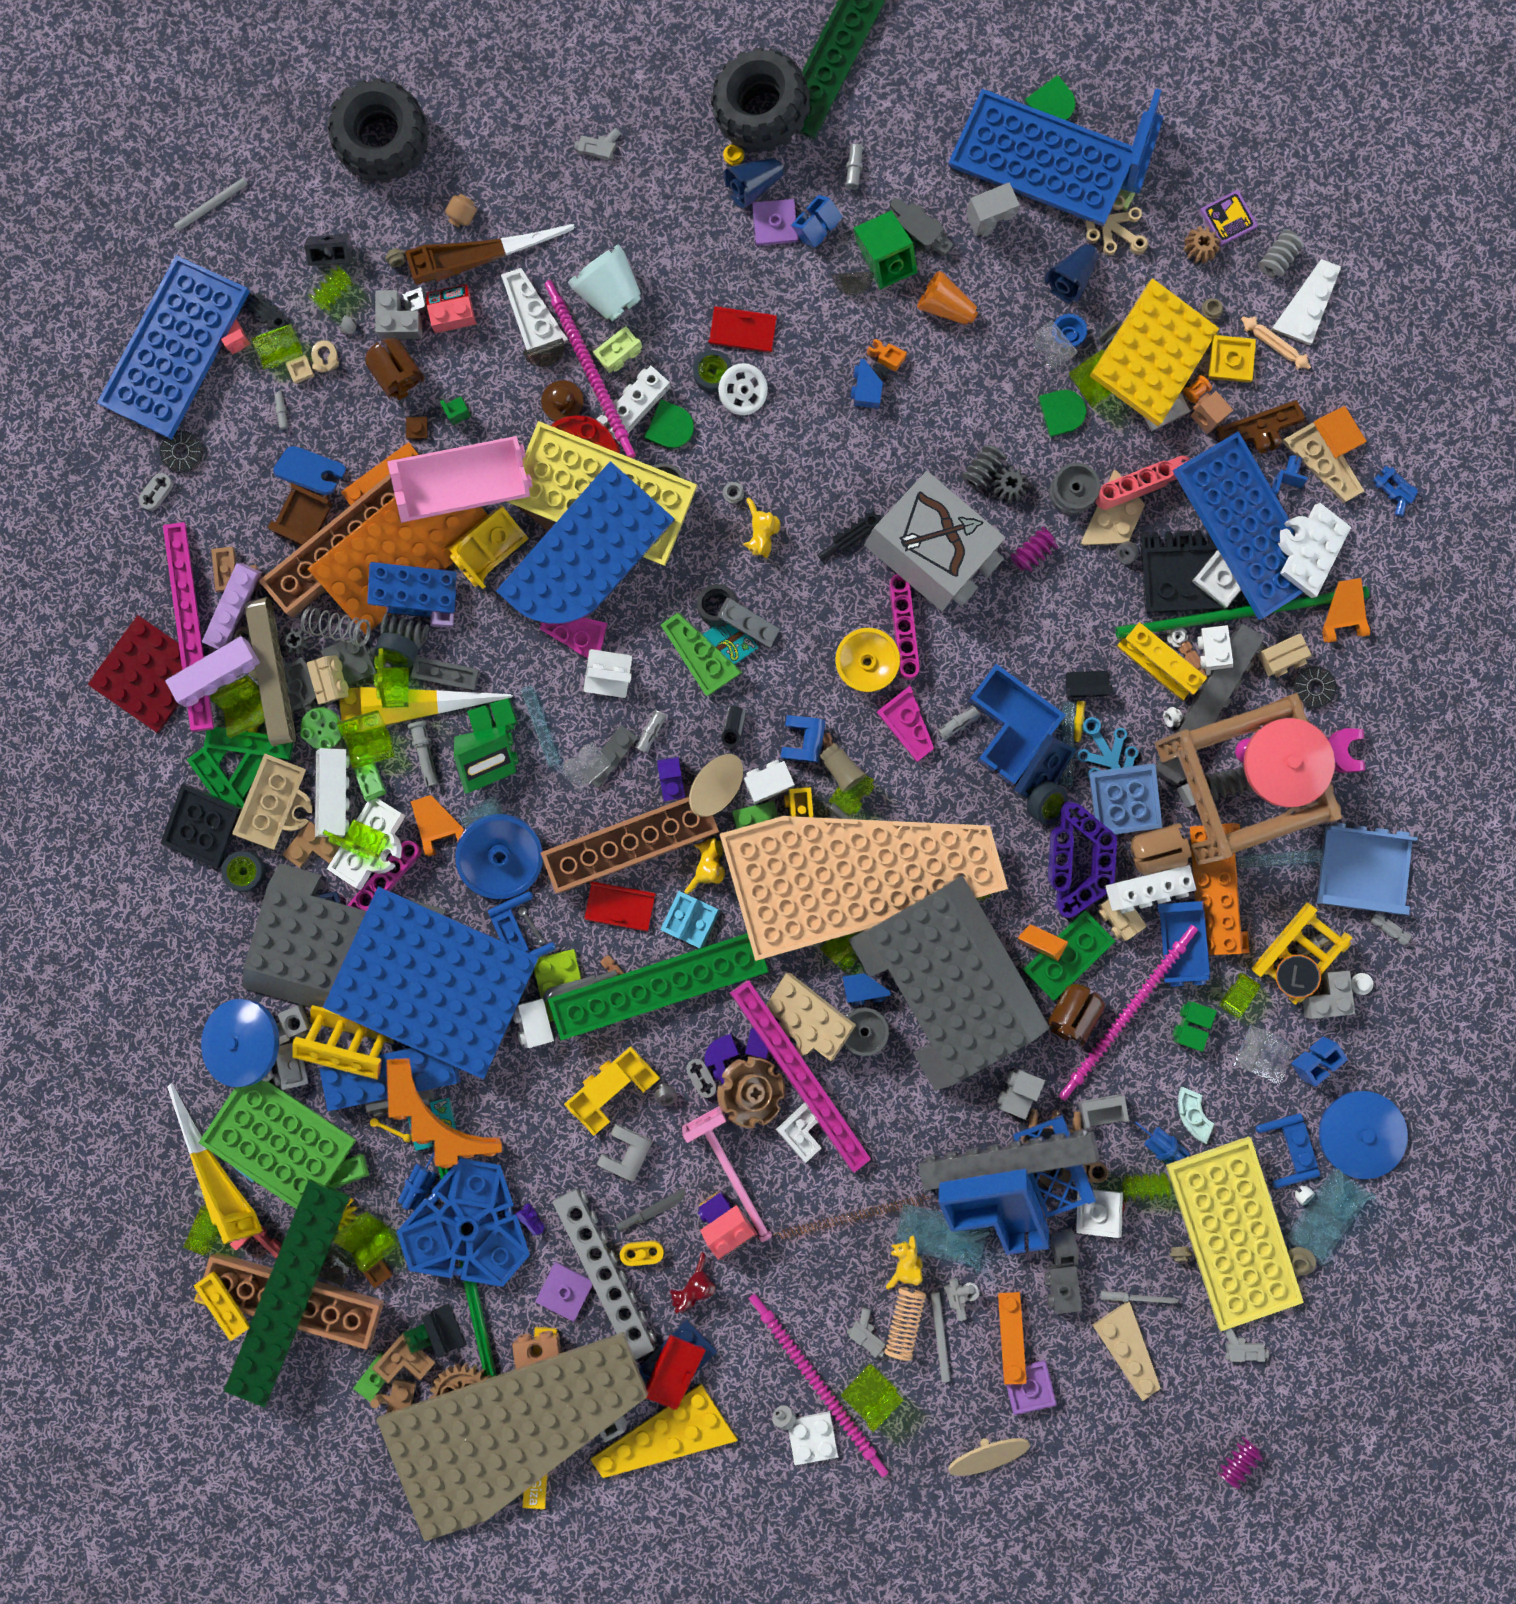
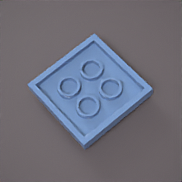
M1154 763L1089 772L1094 817L1114 834L1162 828L1156 766Z

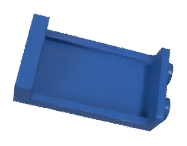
M1204 901L1158 904L1163 956L1169 955L1168 950L1173 949L1172 945L1174 942H1178L1191 925L1198 929V932L1187 944V950L1184 954L1179 955L1180 959H1175L1176 964L1172 963V969L1169 968L1167 970L1168 974L1165 973V983L1170 982V986H1184L1183 982L1192 981V985L1206 984V980H1210L1211 976Z

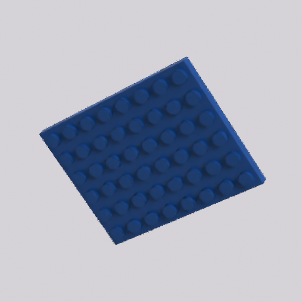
M377 887L323 1008L485 1079L539 957L384 888Z

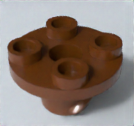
M559 380L545 388L541 397V405L546 416L556 422L564 417L579 416L584 406V398L577 385L570 381Z

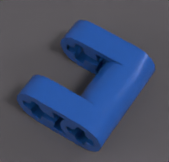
M787 715L785 727L805 730L802 749L782 747L780 758L820 763L826 720Z

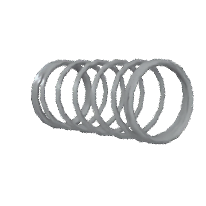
M312 606L304 611L301 618V628L306 634L322 635L324 638L332 637L335 641L352 642L353 645L360 647L367 643L370 636V623L366 619L359 621V618L356 617L350 624L348 615H344L340 621L339 613H334L330 618L329 611L325 610L320 616L319 609ZM313 609L309 616L310 631H306L304 625L308 611ZM315 611V620L317 619L316 626H313L311 629V616ZM327 612L328 622L322 632L321 618ZM334 615H338L336 630L331 634L332 618ZM347 617L348 627L345 634L341 636V624L343 619ZM357 619L358 622H357V624H356V626H355V628H354V631H353V639H352V638H351V627H352V624H353L354 620ZM366 622L367 633L365 639L358 643L357 634L360 624ZM319 623L320 633L316 634L313 631ZM329 625L330 636H325L323 633ZM339 627L340 638L336 639L333 637V635L336 633ZM349 630L350 641H345L343 638Z

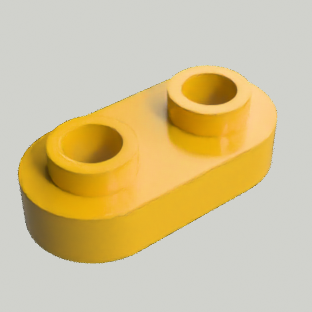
M655 1240L630 1242L625 1244L620 1251V1259L627 1266L656 1264L664 1255L662 1244ZM655 1248L657 1250V1254L651 1255L649 1253V1249ZM633 1250L635 1256L631 1258L627 1255V1252Z

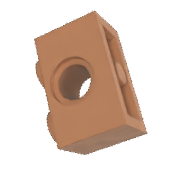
M1215 391L1212 395L1205 394L1193 407L1195 411L1191 414V417L1206 434H1209L1226 419L1233 409Z
M544 1331L539 1333L540 1336L531 1337V1334L519 1335L518 1339H515L512 1344L515 1369L561 1354L559 1333L553 1334V1331ZM539 1345L543 1353L535 1354L532 1351V1346Z

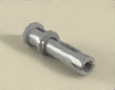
M419 721L407 726L411 729L413 737L412 746L418 752L425 787L437 785L439 782L430 751L432 741L431 738H428L425 726L427 721Z

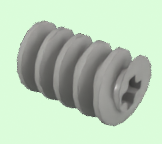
M1284 229L1278 240L1274 242L1273 247L1268 250L1263 260L1258 263L1260 270L1269 277H1274L1275 275L1282 276L1284 270L1288 269L1289 263H1292L1294 257L1299 254V250L1304 248L1303 242L1293 231Z

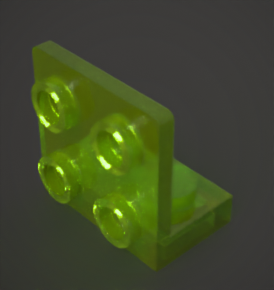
M1100 350L1068 374L1091 408L1113 394L1090 377L1093 369L1104 354V350Z
M379 648V654L374 659L375 669H377V674H374L377 699H381L382 708L409 707V667L387 668L384 649Z
M248 675L219 688L210 695L211 700L223 710L226 732L230 738L265 722L259 685Z
M378 710L337 722V727L349 748L350 764L353 769L395 757L391 735Z
M354 819L345 838L326 830L322 833L329 836V842L338 846L341 845L342 848L366 859H369L370 856L379 859L389 838V835Z
M369 1212L359 1215L356 1220L341 1229L333 1237L334 1243L352 1254L359 1270L362 1272L367 1271L399 1246L391 1228Z
M871 1363L841 1393V1397L866 1421L867 1427L872 1432L904 1400L902 1393Z

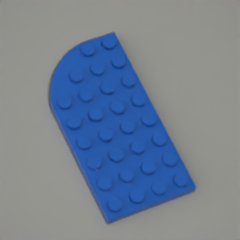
M610 461L496 592L519 613L535 621L563 624L584 618L599 607L675 519Z

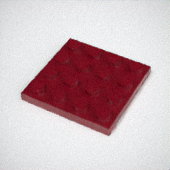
M137 615L87 685L153 731L159 733L179 705L165 681L182 671L179 643Z

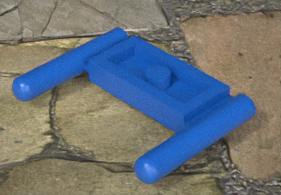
M526 892L487 910L501 941L537 957H541L556 949V945L551 942L530 952L511 911L512 908L532 900L533 894L531 892Z
M1301 1113L1256 1126V1132L1259 1134L1282 1128L1296 1172L1294 1175L1273 1180L1272 1185L1275 1189L1320 1176Z

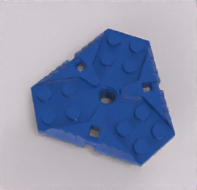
M459 1158L458 1164L453 1165L431 1190L433 1193L428 1199L425 1197L396 1231L408 1269L412 1272L452 1278V1275L460 1276V1280L503 1287L528 1258L530 1253L518 1217L512 1210L514 1205L501 1165ZM439 1198L444 1202L440 1209L434 1205ZM503 1210L505 1217L498 1219L496 1212ZM466 1222L473 1225L472 1232L470 1234L462 1233L460 1230L462 1224ZM456 1259L463 1260L462 1268L454 1266Z

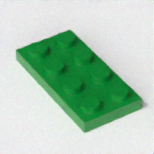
M1083 910L1057 935V937L1068 941L1058 961L1039 953L1022 969L1052 1001H1055L1065 991L1066 987L1070 986L1115 942L1086 910Z

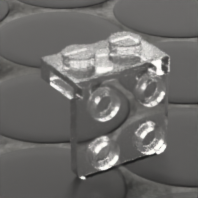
M1250 1025L1234 1066L1254 1073L1275 1084H1280L1295 1051V1045L1268 1031Z

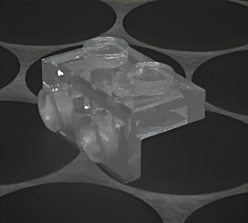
M1052 320L1036 331L1032 338L1034 349L1038 353L1042 352L1046 357L1047 365L1051 369L1055 368L1057 372L1062 370L1067 362L1078 352Z
M592 742L590 745L587 744L582 747L574 759L567 760L561 771L578 791H581L611 765V762Z

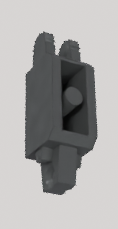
M899 198L891 201L889 211L892 210L913 244L921 251L928 252L933 249L945 256L951 250L953 243L944 235V228L939 220L928 216L925 209L920 205L916 206L911 202L908 206Z

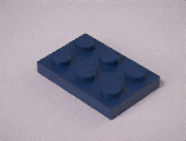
M1048 734L1014 790L1025 797H1029L1031 791L1041 782L1051 781L1056 784L1077 749Z
M688 1319L671 1334L706 1349L695 1374L717 1353V1349ZM668 1338L640 1365V1368L649 1377Z

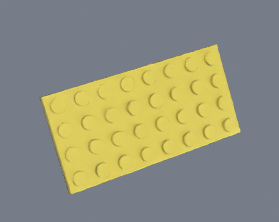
M538 421L526 450V457L522 460L526 475L530 474L532 487L529 488L530 497L506 502L557 522L611 461L675 519L643 556L646 559L666 566L697 489V484Z
M1248 1136L1167 1164L1169 1177L1220 1331L1304 1303L1252 1139Z

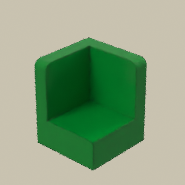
M461 396L448 403H445L444 400L440 401L452 425L471 417Z

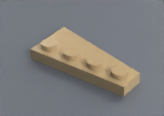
M1314 423L1282 441L1297 457L1302 458V462L1343 503L1364 492L1343 455L1335 459Z
M1129 1301L1092 1324L1142 1401L1161 1389Z

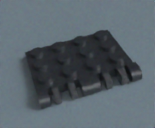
M1191 530L1175 531V547H1173L1171 531H1166L1164 535L1166 547L1159 546L1158 532H1152V548L1150 533H1140L1145 613L1232 608V602L1227 608H1224L1192 582L1218 550L1208 532V545H1202L1201 531L1195 530V546H1193Z

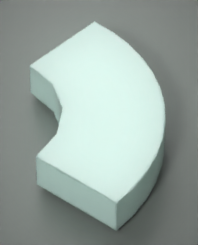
M1181 1087L1178 1096V1109L1181 1120L1191 1135L1207 1144L1214 1123L1209 1121L1202 1111V1095Z

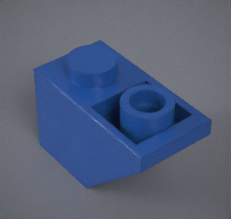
M860 359L859 366L855 365L853 378H857V385L852 386L850 399H854V406L879 409L883 382L866 360Z
M865 973L842 977L846 1002H851L852 1006L865 1004L864 1000L873 999V1002L885 1001L886 996H890L889 990Z

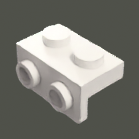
M1228 625L1201 628V637H1197L1199 650L1203 649L1204 656H1200L1201 669L1206 670V676L1211 675V670L1233 668Z

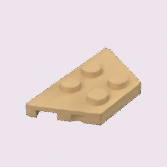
M1113 470L1108 482L1122 476L1116 470ZM1138 497L1106 510L1097 506L1080 545L1122 544L1125 541H1129L1145 504Z

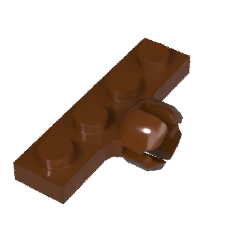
M1294 400L1218 427L1216 433L1221 442L1239 431L1244 442L1252 441L1257 451L1264 454L1268 453L1267 448L1273 451L1280 446L1282 439L1278 432L1279 430L1303 422L1305 416L1298 401Z

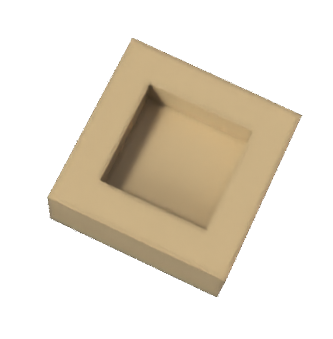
M306 355L285 362L295 384L315 377Z

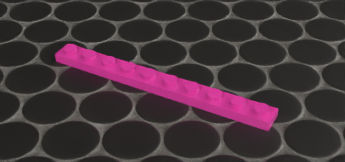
M185 522L163 525L181 664L182 670L203 659L204 651L187 528ZM205 695L198 699L199 701L196 704L187 706L191 732L214 729L210 695Z
M749 980L745 981L730 992L731 996L852 1172H856L869 1162L871 1158Z

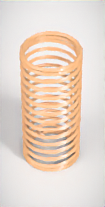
M900 1287L898 1290L899 1294L915 1299L909 1300V1298L905 1299L907 1298L905 1296H897L898 1299H901L896 1301L900 1305L895 1306L899 1310H894V1313L898 1315H893V1318L897 1320H892V1323L896 1325H890L895 1330H889L892 1334L888 1335L891 1339H888L887 1342L890 1344L886 1345L887 1348L884 1352L890 1357L910 1361L913 1356L916 1332H918L917 1327H919L918 1322L921 1321L920 1317L922 1316L921 1312H923L922 1307H924L923 1302H925L926 1294L919 1290H914L915 1292L910 1293L906 1287ZM904 1301L913 1302V1303H919V1304H921L922 1306H917V1305H914V1304L908 1305V1303H907V1304H904V1303H906V1302H904ZM903 1306L912 1307V1308H918V1309H920L921 1311H916V1310H914V1309H910V1310L903 1309V1308H905V1307H903ZM903 1311H906L911 1313H917L920 1316H915L913 1314L906 1315L902 1313H904ZM902 1316H905V1317H910V1318H916V1319H918L919 1321H914V1320H912V1319L906 1320V1318H905V1319H901V1318H903ZM901 1321L915 1323L917 1326L901 1324ZM900 1326L909 1327V1328H914V1329H916V1330H915V1331H912V1330H910V1329H908V1328H907L906 1330H904V1329H900L899 1327H900ZM902 1331V1332L913 1333V1334H915V1335L912 1336V1335L907 1334V1333L899 1334V1333H896V1332ZM902 1336V1337L913 1338L914 1340H909V1339H906V1338H903L904 1340H902V1339H898V1338H895V1337ZM901 1341V1342L912 1343L913 1345H908V1344H906V1343L897 1344V1343H894V1342ZM896 1346L907 1347V1348H911L912 1350H907V1349H905V1348L896 1349V1348H893V1347H896ZM893 1350H895V1351H899V1352H902V1353H900V1354H895V1353H892V1352H894Z

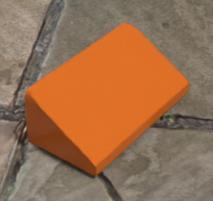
M1031 924L1018 937L1021 944L1056 961L1059 960L1068 944V941Z

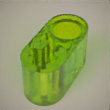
M1242 972L1238 974V980L1234 985L1230 986L1219 1003V1007L1237 1019L1244 1014L1261 986Z

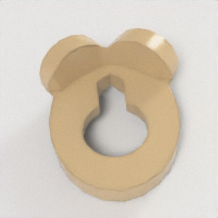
M319 341L314 345L311 355L313 360L312 368L315 371L329 372L339 366L338 354L331 342ZM322 347H327L330 350V354L327 357V365L323 364V359L318 355V351Z

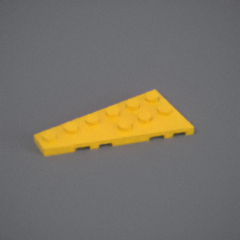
M699 1384L684 1395L678 1410L665 1407L591 1457V1461L602 1478L732 1443L738 1441L703 1385Z

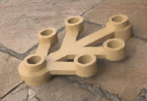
M1118 195L1116 200L1121 201L1122 204L1116 205L1114 203V210L1122 209L1125 203L1124 198ZM1134 207L1129 212L1108 216L1104 227L1101 226L1104 239L1103 252L1106 255H1113L1117 249L1111 231L1130 243L1132 253L1141 255L1146 251L1148 241L1144 236H1135L1118 224L1120 222L1139 221L1142 215V211L1139 208ZM1136 212L1138 217H1133L1131 213ZM1085 220L1087 227L1086 240L1089 243H1096L1100 233L1095 229V223ZM1094 233L1096 238H1090L1089 234ZM1141 241L1143 246H1138L1136 242ZM1111 245L1114 250L1109 251L1106 246Z

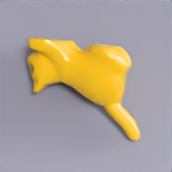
M747 498L746 501L752 515L753 537L743 545L753 555H763L764 558H768L772 547L770 537L779 532L780 521L770 512L757 511L754 501L751 498Z
M712 838L700 844H695V847L701 852V860L696 869V876L685 889V894L692 892L698 883L719 884L723 881L725 869L719 864V859L723 853L722 841Z
M910 1236L909 1243L904 1241L897 1245H891L894 1249L891 1254L898 1257L899 1261L896 1273L886 1285L888 1290L895 1287L898 1281L915 1286L922 1282L921 1256H917L915 1236Z

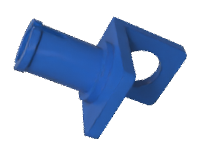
M1290 456L1286 471L1281 469L1275 476L1272 485L1275 495L1279 492L1281 483L1302 488L1308 481V477L1298 474L1302 463L1301 457H1298L1297 461H1295L1296 456Z

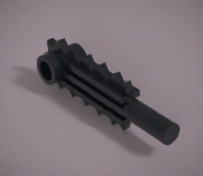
M260 292L257 294L249 293L245 301L247 303L245 308L249 309L248 312H255V318L261 317L260 322L267 323V329L273 328V334L278 333L282 337L283 334L289 333V328L292 326L289 322V317H283V311L277 312V306H271V300L265 301V295L261 296Z
M874 510L871 513L865 512V518L858 517V523L851 522V528L844 527V533L837 532L836 536H832L834 543L817 554L820 561L822 562L838 550L845 554L846 550L850 551L851 545L857 546L858 540L864 541L865 535L869 536L873 528L880 522L881 515H876Z

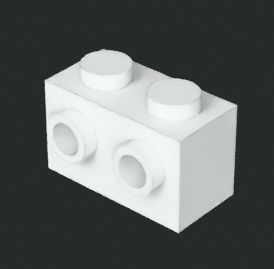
M536 999L518 1004L513 1019L516 1024H519L520 1032H518L520 1044H524L525 1048H531L554 1041L544 1000Z

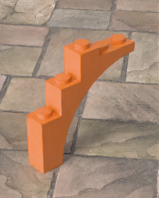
M409 1058L387 1060L389 1117H393L395 1120L406 1119L407 1116H411L412 1142L427 1144L430 1140H434L435 1166L450 1168L458 1164V1156L463 1158L474 1157V1154L495 1156L496 1153L502 1152L500 1138L479 1137L463 1133L450 1127L432 1113L416 1090Z

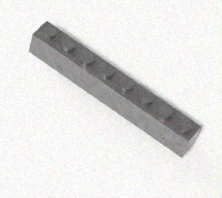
M1244 624L1236 628L1230 638L1233 668L1211 671V675L1207 677L1175 733L1186 729L1192 731L1220 721L1219 713L1222 709L1225 710L1232 700L1229 698L1232 691L1236 692L1242 683V680H1240L1242 674L1247 673L1253 664L1251 661L1254 654L1258 655L1264 644L1261 643L1264 639L1263 635ZM1179 757L1165 762H1161L1159 759L1155 765L1156 775L1173 785L1179 782L1182 783L1186 778Z
M1087 1129L1074 1131V1135L1065 1136V1133H1058L1052 1135V1139L1046 1140L1043 1137H1035L1030 1139L1029 1143L1023 1144L1021 1140L1008 1143L1009 1146L1000 1147V1144L987 1146L988 1150L979 1151V1148L967 1149L964 1154H958L957 1151L945 1153V1157L937 1158L936 1155L926 1156L924 1161L918 1164L923 1189L939 1188V1182L1026 1169L1027 1173L1097 1162L1100 1157L1094 1131L1087 1132Z

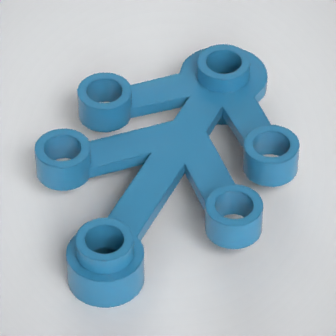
M1094 717L1086 719L1083 723V731L1087 735L1092 736L1103 756L1082 749L1077 753L1078 761H1088L1110 767L1111 769L1121 768L1118 761L1123 741L1127 737V731L1124 728H1118L1114 731L1113 736L1115 739L1111 751L1099 732L1101 728L1100 721ZM1088 723L1094 724L1095 728L1093 731L1088 730ZM1117 731H1122L1124 737L1118 738ZM1130 746L1124 751L1126 757L1124 767L1133 766L1134 759L1138 756L1137 748ZM1129 749H1133L1135 751V755L1133 757H1130L1128 755ZM1081 752H1085L1087 754L1086 760H1082L1080 758ZM1092 768L1091 770H1089V771H1088V778H1089V772H1092L1093 770H1095V771H1100V769H1098V768Z

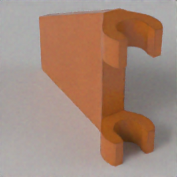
M1361 578L1338 582L1323 626L1324 642L1337 641L1335 628L1356 625L1357 636L1364 637L1370 635Z
M432 795L410 801L425 855L428 857L436 855L433 845L435 841L456 835L458 842L461 834L464 832V828Z

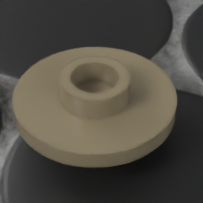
M1295 1247L1288 1251L1295 1275H1307L1315 1269L1316 1258L1310 1250L1303 1247Z

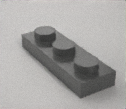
M726 598L717 616L768 648H771L780 630L730 598Z
M416 657L411 678L475 691L480 670Z
M620 725L582 773V776L599 789L638 738Z
M429 1089L418 1092L426 1106L430 1105L431 1101H435L434 1091ZM388 1098L365 1103L366 1112L374 1114V1117L386 1115L388 1111Z

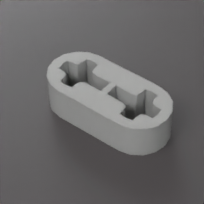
M164 473L156 474L140 494V505L148 511L156 510L172 490V479ZM159 480H165L167 484L165 488L163 486L160 487ZM147 496L152 497L153 504H147L145 500Z
M695 1058L689 1061L686 1070L699 1095L704 1098L713 1096L716 1092V1083L703 1060ZM692 1063L702 1065L700 1069L702 1077L699 1078L696 1072H691L690 1069L693 1068ZM703 1078L707 1084L711 1083L713 1085L710 1088L711 1093L709 1094L706 1091H701L703 1087L701 1080Z

